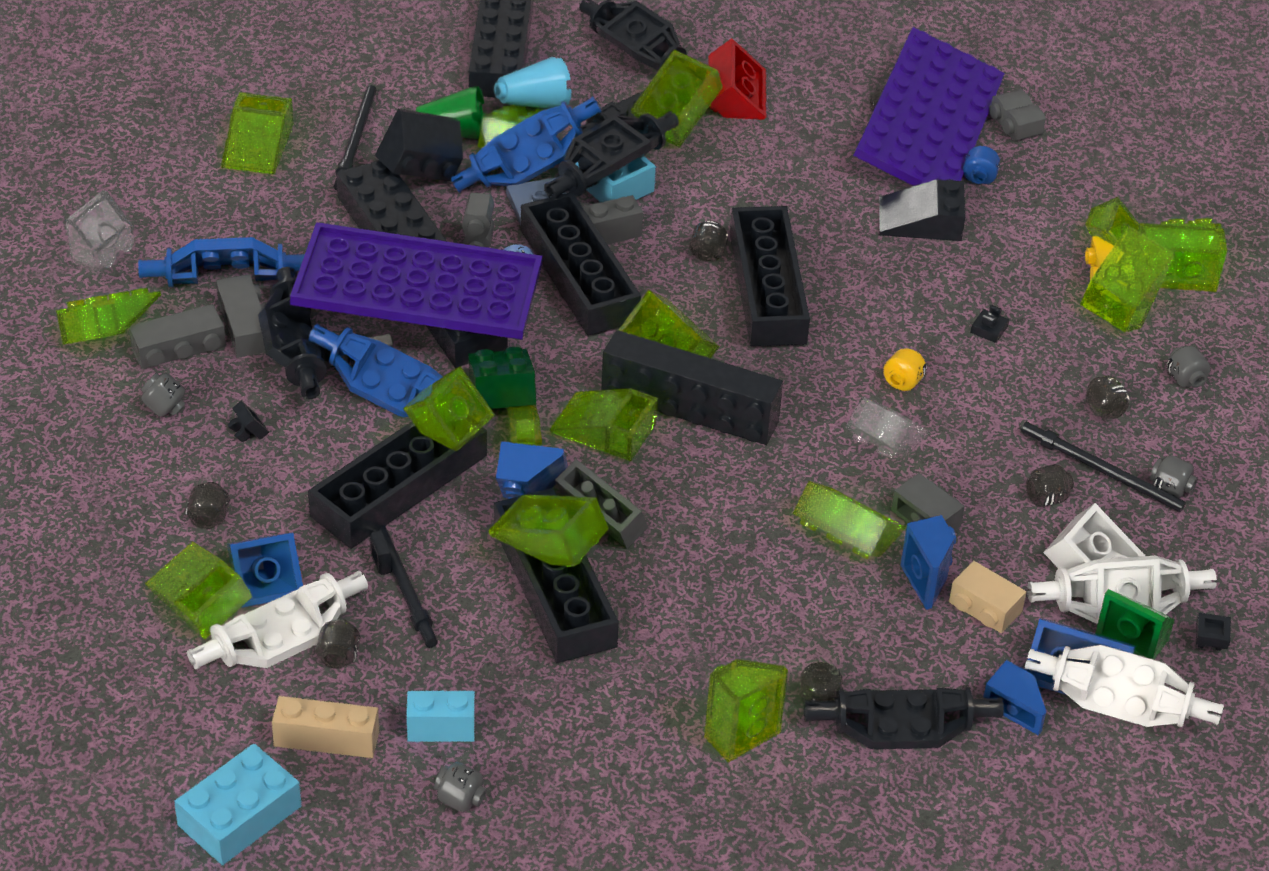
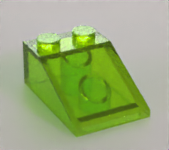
M521 495L488 532L491 537L550 565L572 567L582 561V558L599 542V539L609 528L596 497Z

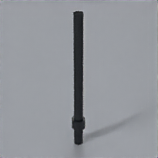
M369 85L366 88L343 159L338 163L335 173L353 168V161L377 91L373 85ZM336 177V180H335V183H334V189H335L336 191H337V177Z
M1027 421L1022 426L1021 432L1040 441L1041 446L1049 450L1054 448L1178 512H1181L1186 504L1185 501L1059 438V434L1049 429L1045 431Z
M381 526L377 531L382 530L391 551L392 572L412 614L411 622L414 629L420 632L426 647L433 648L438 644L432 629L433 621L428 611L423 609L386 526Z

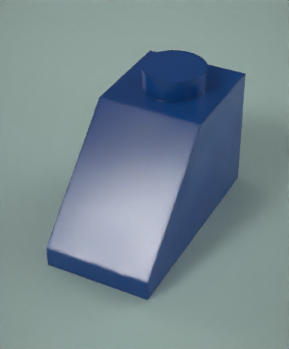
M1006 660L986 683L983 698L1002 697L1003 716L1039 735L1042 732L1046 709L1035 676L1024 668Z

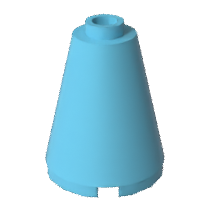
M550 57L499 77L494 86V93L496 98L503 104L550 109L561 106L563 101L569 104L571 89H567L566 81L571 80L570 74L561 58Z

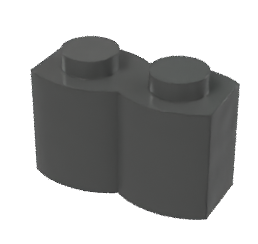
M1019 89L992 96V103L989 107L992 119L997 120L1002 125L1004 133L1013 140L1044 134L1046 117L1042 110L1032 103L1029 95L1024 90Z
M469 194L462 222L465 233L463 244L491 248L494 232V221L492 219L494 200L491 194Z

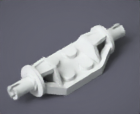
M1156 555L1099 559L1067 570L1065 568H1058L1055 574V581L1029 582L1027 588L1031 589V591H1027L1030 602L1056 600L1061 612L1070 611L1098 624L1104 595L1108 589L1166 615L1178 604L1188 601L1190 590L1215 589L1217 583L1211 580H1217L1214 569L1188 571L1186 563L1181 559L1172 561ZM1173 589L1174 593L1161 598V591ZM1082 597L1085 603L1071 601V598Z
M357 571L339 581H336L331 574L324 573L320 576L319 581L304 585L299 590L284 595L244 615L241 614L223 626L217 623L210 627L212 640L188 650L189 661L196 670L218 658H221L229 667L235 664L268 668L318 644L320 641L323 642L339 616L346 612L345 599L367 590V580L361 571ZM326 601L330 607L321 616L318 605ZM244 640L250 649H234L232 643Z
M1105 645L1070 650V647L1065 646L1063 654L1059 655V657L1030 648L1027 658L1040 661L1041 663L1027 660L1025 669L1053 676V680H1055L1053 690L1058 691L1060 689L1082 708L1146 727L1178 723V727H1182L1185 718L1188 719L1189 716L1212 722L1216 725L1219 724L1220 715L1207 711L1210 710L1222 714L1224 704L1194 697L1195 693H1192L1195 683L1189 682L1188 684L1164 662ZM1068 659L1090 661V664L1068 661ZM1167 683V684H1169V685H1171V686H1173V687H1175V688H1177V689H1179V690L1185 692L1186 695L1183 694V693H1180V692H1178V691H1176V690H1174V689H1171V688L1165 686L1164 684Z

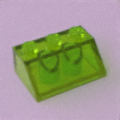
M673 50L631 108V113L637 118L643 114H650L656 119L665 115L668 111H672V114L675 113L679 120V126L666 132L665 137L666 142L680 148L723 88L719 71L681 52Z
M1140 223L1134 250L1133 266L1135 277L1133 286L1217 292L1227 254L1224 228Z
M649 289L619 328V331L708 358H712L720 347L670 300Z
M808 481L792 513L801 518V525L813 531H816L817 528L826 531L825 537L839 545H842L843 542L852 545L851 551L865 559H868L870 555L881 557L906 528V526L838 490L813 481Z
M736 659L727 665L717 667L710 673L704 737L728 763L781 733L788 669L785 666Z

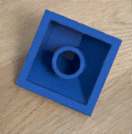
M293 532L227 544L231 570L242 608L272 602L284 595L299 590L303 586Z

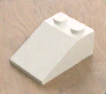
M1096 503L1075 516L1043 552L1057 568H1065L1066 570L1092 560L1145 556Z

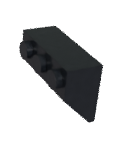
M398 108L375 157L395 174L451 182V177L456 175L463 161L460 121L457 118Z

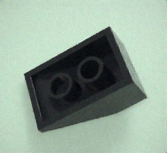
M936 179L879 196V235L962 241L966 217L964 181Z

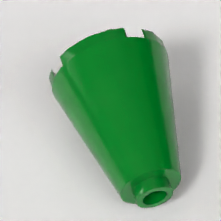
M472 86L416 107V112L457 118L460 121L461 138L480 140L487 136V115L483 113L482 104H485L479 86Z

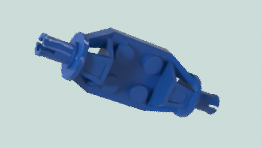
M594 96L573 109L563 101L561 106L542 110L494 137L478 153H471L469 155L472 162L471 167L452 176L451 180L455 182L453 184L459 193L478 181L483 182L487 188H490L492 185L509 186L526 183L564 161L573 138L583 133L580 127L581 123L601 113L602 110ZM569 125H572L573 128L560 140L558 134ZM499 167L504 171V173L490 176L487 174L489 171Z
M253 237L194 239L174 253L172 248H167L164 260H139L138 269L140 278L165 277V279H168L169 288H174V284H198V266H204V269L216 270L220 269L221 265H232L233 268L243 269L248 268L249 264H254L255 280L269 281L278 280L276 275L280 268L290 267V270L299 271L305 254L286 255V252H283V244H278V250ZM260 265L271 269H260ZM192 269V272L181 273V272H184V271H187V270Z
M316 324L309 335L308 341L331 351L329 364L335 366L350 392L398 416H421L444 400H447L468 417L475 407L474 402H470L452 393L453 379L448 378L446 380L432 367L381 341L355 334L353 329L349 327L344 329L340 335H337ZM345 354L355 360L353 368L342 358ZM420 394L435 398L434 403L416 400Z

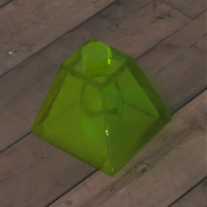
M1118 196L1091 208L1085 224L1088 232L1092 236H1098L1130 254L1134 270H1137L1149 237L1147 232Z
M461 366L422 390L403 408L420 433L454 451L459 450L495 416Z

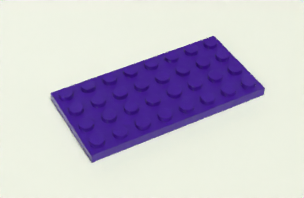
M912 27L853 156L912 186L936 179L961 181L967 153L976 145L990 110L992 96L996 95L1005 73L994 66L974 58L970 54L952 47L946 42L930 36L924 31Z
M316 222L290 295V305L523 340L542 266V256Z

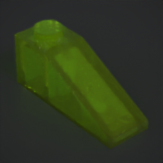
M537 406L505 407L509 442L542 446Z

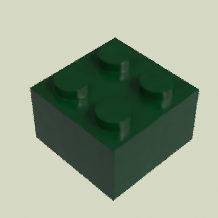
M509 347L505 351L494 352L482 349L476 351V353L468 354L470 388L477 410L536 405L535 370L527 349Z

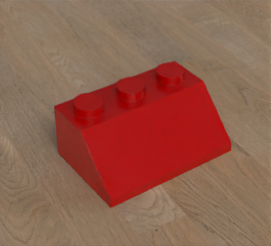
M731 38L709 54L708 105L714 112L720 113L724 118L764 120L766 118V69Z

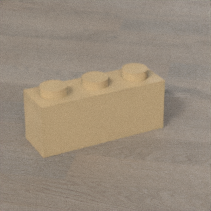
M279 696L272 719L274 747L373 758L379 735L378 708Z

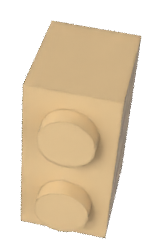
M973 561L952 582L949 603L953 604L958 610L980 620L985 626L991 627L1002 634L1022 613L1027 591Z

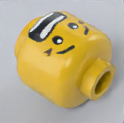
M903 348L895 352L883 368V374L888 384L902 391L913 389L927 372V366L921 354L909 348Z

